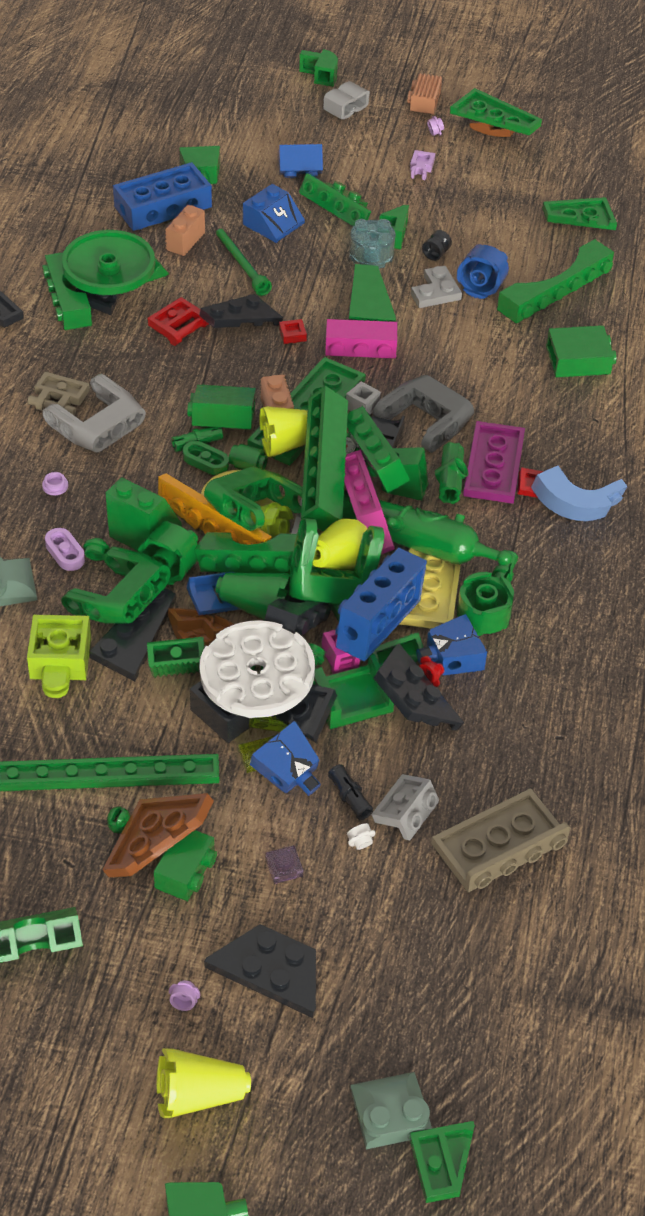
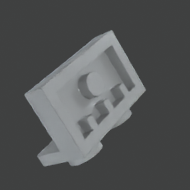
M402 774L371 815L375 823L397 827L405 840H411L436 807L439 798L430 779Z

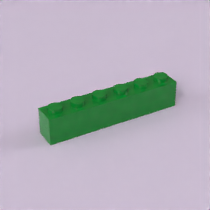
M324 386L308 398L301 519H315L317 528L323 532L334 522L343 519L348 400L327 386Z

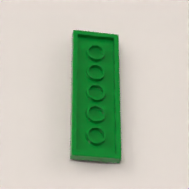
M324 357L290 393L294 409L308 410V398L324 386H327L346 399V394L361 381L365 382L366 374ZM260 427L249 437L247 445L264 450L262 444L264 434ZM305 445L270 457L290 466L303 452Z

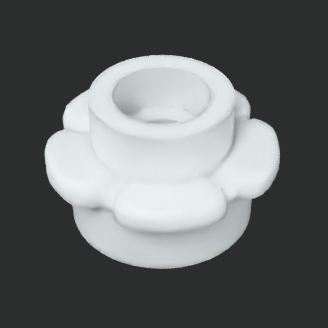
M367 823L358 825L347 832L348 844L352 847L356 846L357 850L366 848L373 843L372 837L375 836L376 832L374 830L371 831Z

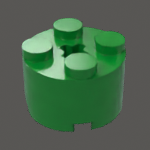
M163 521L139 546L138 552L147 554L168 566L171 574L167 585H172L177 581H181L198 561L195 548L198 546V536L192 530H186L177 524Z
M478 572L469 575L464 580L459 591L457 616L466 614L478 636L506 629L511 618L514 600V589L511 583L502 576H500V579L493 577L490 572Z

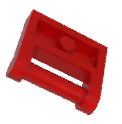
M182 297L148 317V326L168 338L173 346L181 343L184 337L198 328L206 327L209 324L199 316L200 309ZM192 318L195 319L189 324L179 329L178 331L175 330L177 327L181 326L188 320Z

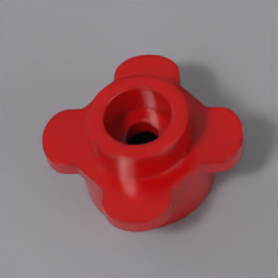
M423 656L420 659L421 665L419 667L422 668L431 683L438 687L440 685L439 678L444 673V667L440 663L437 664L431 661L429 656Z

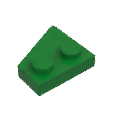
M474 1121L410 1133L409 1140L426 1203L460 1196L475 1126Z

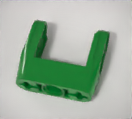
M249 467L211 480L205 487L204 497L221 515L252 531L261 528L265 522L264 513L260 505L255 503L256 501L268 498L279 503L281 506H288L291 512L300 514L302 507L298 502V495L302 498L303 487L278 473L258 467ZM280 485L284 488L285 496H282L280 492ZM251 511L255 515L256 524L253 522L251 518Z
M302 518L290 563L289 595L304 601L341 604L343 600H348L353 595L356 587L359 584L362 585L374 569L377 570L384 544V530L382 527L369 526L363 533L354 571L312 567L319 538L317 522L315 519Z
M111 547L104 554V561L114 573L124 575L125 577L107 596L74 588L61 598V603L68 612L76 616H89V619L102 623H132L167 586L170 580V569L147 554L119 547Z

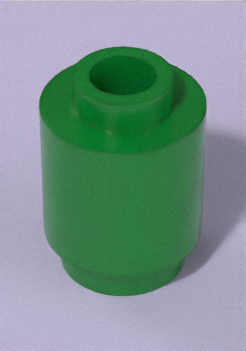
M245 444L232 446L229 454V464L234 465V468L240 470L249 467L265 469L267 466L268 456L265 455V450Z

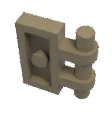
M44 372L34 386L35 394L39 396L30 395L28 397V404L35 406L37 410L41 411L51 404H59L75 416L76 407L70 406V404L80 406L89 393L90 386L86 382ZM50 399L59 400V402L51 401Z

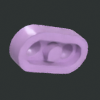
M54 528L47 532L45 535L46 548L58 565L67 571L80 569L85 563L84 550L72 534L64 528Z

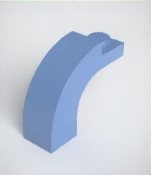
M555 466L538 474L531 488L539 500L556 514L577 521H593L605 517L611 506L618 504L623 499L622 495L627 485L620 479L597 490H585L572 484L560 467Z

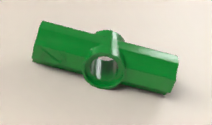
M448 442L443 446L441 466L435 469V476L440 484L438 498L443 503L455 504L460 501L462 479L468 476V469L463 462L464 448L460 443Z

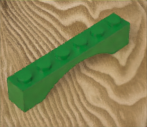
M596 239L579 247L575 262L560 275L538 282L515 283L500 291L497 310L516 324L529 318L534 313L545 309L548 305L562 299L569 293L608 273L613 266L614 251Z

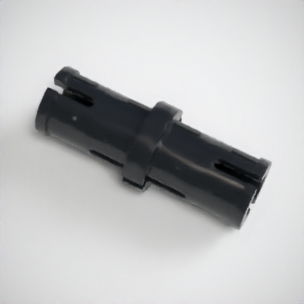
M339 764L331 768L328 772V777L339 790L341 800L348 803L358 820L368 818L373 813V807L362 794L360 784L353 781L344 765Z

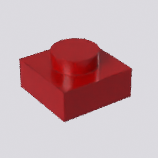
M302 319L279 322V331L283 344L307 341V333Z
M521 467L518 475L517 494L538 498L531 486L536 476L544 471Z

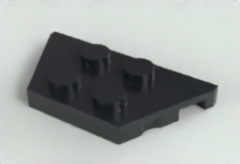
M397 644L373 679L406 720L424 722L432 726H438L440 722L450 724L451 730H459L464 721L441 695L440 690L426 677L422 668L417 666L400 644Z
M259 924L206 957L204 961L205 968L314 1018L316 1013V949Z

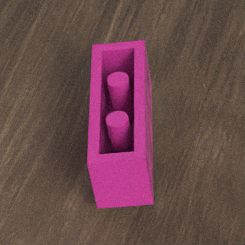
M327 319L325 356L396 359L397 322Z

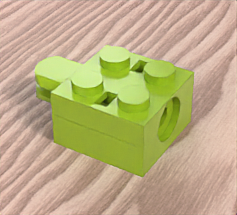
M33 615L27 653L30 679H42V689L46 696L51 698L63 697L69 690L70 680L87 679L91 644L89 616Z

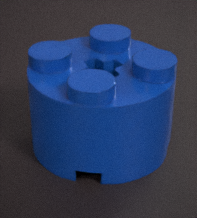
M478 244L469 251L459 265L457 280L459 283L461 282L464 287L463 290L468 295L479 299L487 298L495 294L506 279L509 271L508 257L504 252L499 251L495 247Z

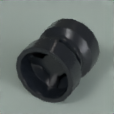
M435 231L422 245L425 257L432 261L439 260L444 252L451 247V237L445 231Z

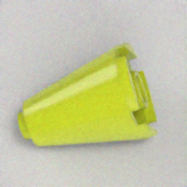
M271 406L260 409V430H263L264 434L262 444L268 457H274L306 445L308 410Z
M340 519L334 522L319 535L312 565L326 569L354 571L362 536L368 528L355 519Z
M172 1048L162 1049L165 1056H159L156 1084L157 1094H161L164 1099V1104H158V1110L162 1118H172L243 1100L245 1093L250 1092L251 1076L249 1072H245L243 1065Z

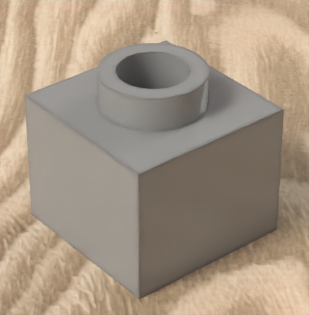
M361 381L346 394L348 410L352 411L363 406L370 415L375 405L380 401V391Z

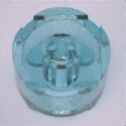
M358 219L355 221V225L351 229L350 258L354 263L356 260L362 265H375L380 269L385 267L387 262L390 261L391 263L393 261L396 233L389 220Z

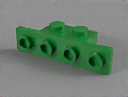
M306 174L299 193L358 230H364L371 214V210L366 208L368 203L361 199V194L355 191L349 192L345 189L346 186L340 182L334 181L333 184L325 183L311 174Z

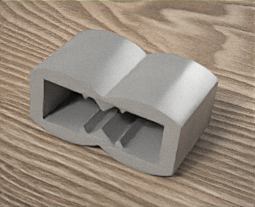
M351 81L345 82L338 89H332L325 94L323 109L340 119H347L354 112L361 111L369 104L370 91Z

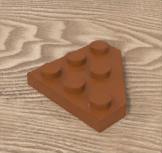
M208 793L140 799L102 870L108 877L134 875L200 827L206 819L214 800Z

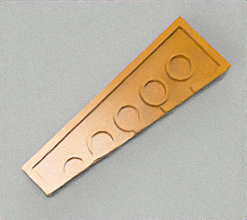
M167 473L158 476V495L165 498L173 511L194 529L200 528L204 531V534L207 532L231 533L232 539L235 542L247 545L259 544L272 539V536L259 528L252 531L247 530L221 515L202 494Z

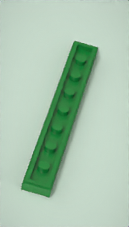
M218 754L0 761V791L219 783Z

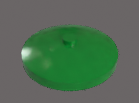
M99 230L84 234L73 240L63 252L62 267L66 279L76 288L92 294L116 295L135 290L151 278L155 270V255L150 244L133 233L121 230Z

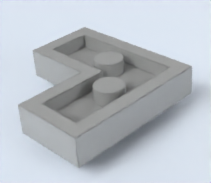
M446 266L424 269V278L428 284L411 287V296L418 308L458 301L462 297L461 290Z

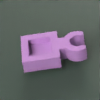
M414 151L410 166L411 178L414 179V176L417 174L422 175V180L427 178V172H431L434 165L435 153Z

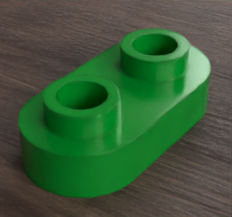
M191 441L184 445L183 459L187 464L211 475H218L228 471L229 457L226 453L200 441Z

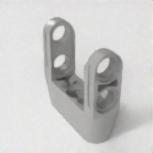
M103 374L93 377L90 384L96 393V397L107 404L108 407L82 422L59 404H51L44 408L42 412L49 426L75 445L93 452L102 451L137 428L144 421L146 415L145 410L128 391Z

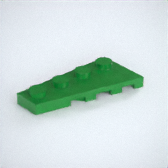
M476 88L450 106V114L526 135H531L542 123L541 118Z

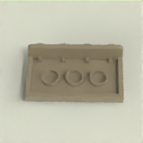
M530 788L433 836L431 844L465 890L470 892L476 888H485L492 880L502 875L508 876L512 874L519 866L527 862L533 863L537 861L543 854L552 849H561L568 841L570 826L566 822L559 824Z

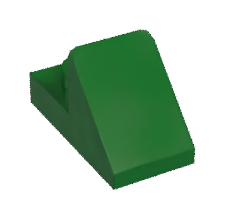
M402 205L380 215L379 232L390 234L389 239H393L392 248L394 249L402 248L408 224L409 205Z

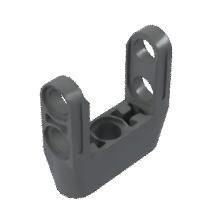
M422 375L404 382L378 401L373 410L374 417L391 420L413 404L436 418L438 421L427 429L421 442V447L430 453H433L457 435L474 415V407L468 399L428 375Z

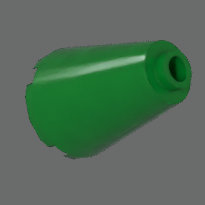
M225 573L223 577L218 578L216 593H219L221 600L265 621L268 604L279 598L289 601L290 574Z

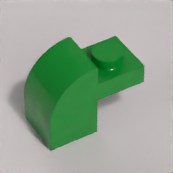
M325 49L321 53L302 50L300 52L299 72L314 74V84L334 87L337 81V56Z

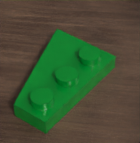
M606 197L543 202L542 210L547 222L616 230L617 222Z

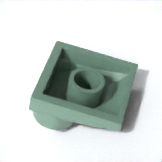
M0 557V606L36 601L37 594L30 558L2 559Z
M415 1072L350 1085L366 1149L409 1141L411 1132L432 1129L429 1119L430 1110L423 1099Z

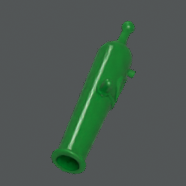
M344 490L343 519L357 520L348 492ZM379 500L392 542L452 564L466 563L473 559L474 556L498 561L502 566L509 565L512 561V554L508 550L499 551L480 543L475 530L470 525L464 523V515L456 513L455 520L449 519L448 515L422 510L418 507L414 509L410 505L404 507Z

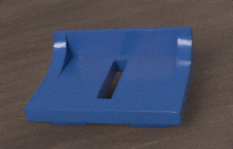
M225 573L189 577L186 589L198 615L240 610L223 600L220 603L215 594L214 588H216L218 578L223 577Z

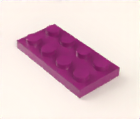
M476 421L468 464V476L466 477L463 496L514 504L525 428Z

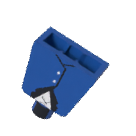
M465 614L428 631L427 647L417 649L416 655L420 665V659L423 656H429L431 661L442 664L444 667L442 675H452L485 670L487 651Z
M295 721L252 754L250 765L284 793H288L295 786L299 785L309 796L321 785L312 775L317 769L319 758Z

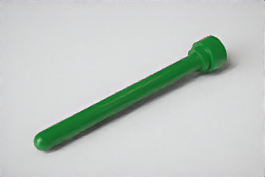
M221 228L218 229L216 235L250 277L252 289L259 296L268 294L272 289L269 279L266 276L259 275L226 232Z

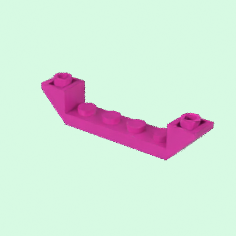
M358 450L348 453L345 457L344 483L356 519L367 528L369 526L383 528L384 544L381 555L395 550L362 452Z

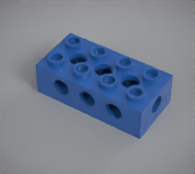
M192 162L113 185L114 207L132 231L174 219L187 205L203 210L212 207V185Z
M399 547L391 556L387 555L382 565L377 570L374 569L368 579L362 585L359 584L356 587L353 595L348 600H343L338 609L340 619L335 631L337 635L336 648L365 662L420 602L427 560Z

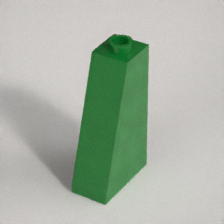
M355 264L349 320L396 322V316L378 266Z

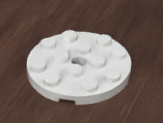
M247 621L225 628L216 634V639L209 646H205L200 659L201 683L208 697L222 709L248 718L273 716L293 708L308 694L315 676L314 655L306 640L297 632L293 634L283 629L282 624L270 621ZM255 665L264 667L260 674L250 668Z

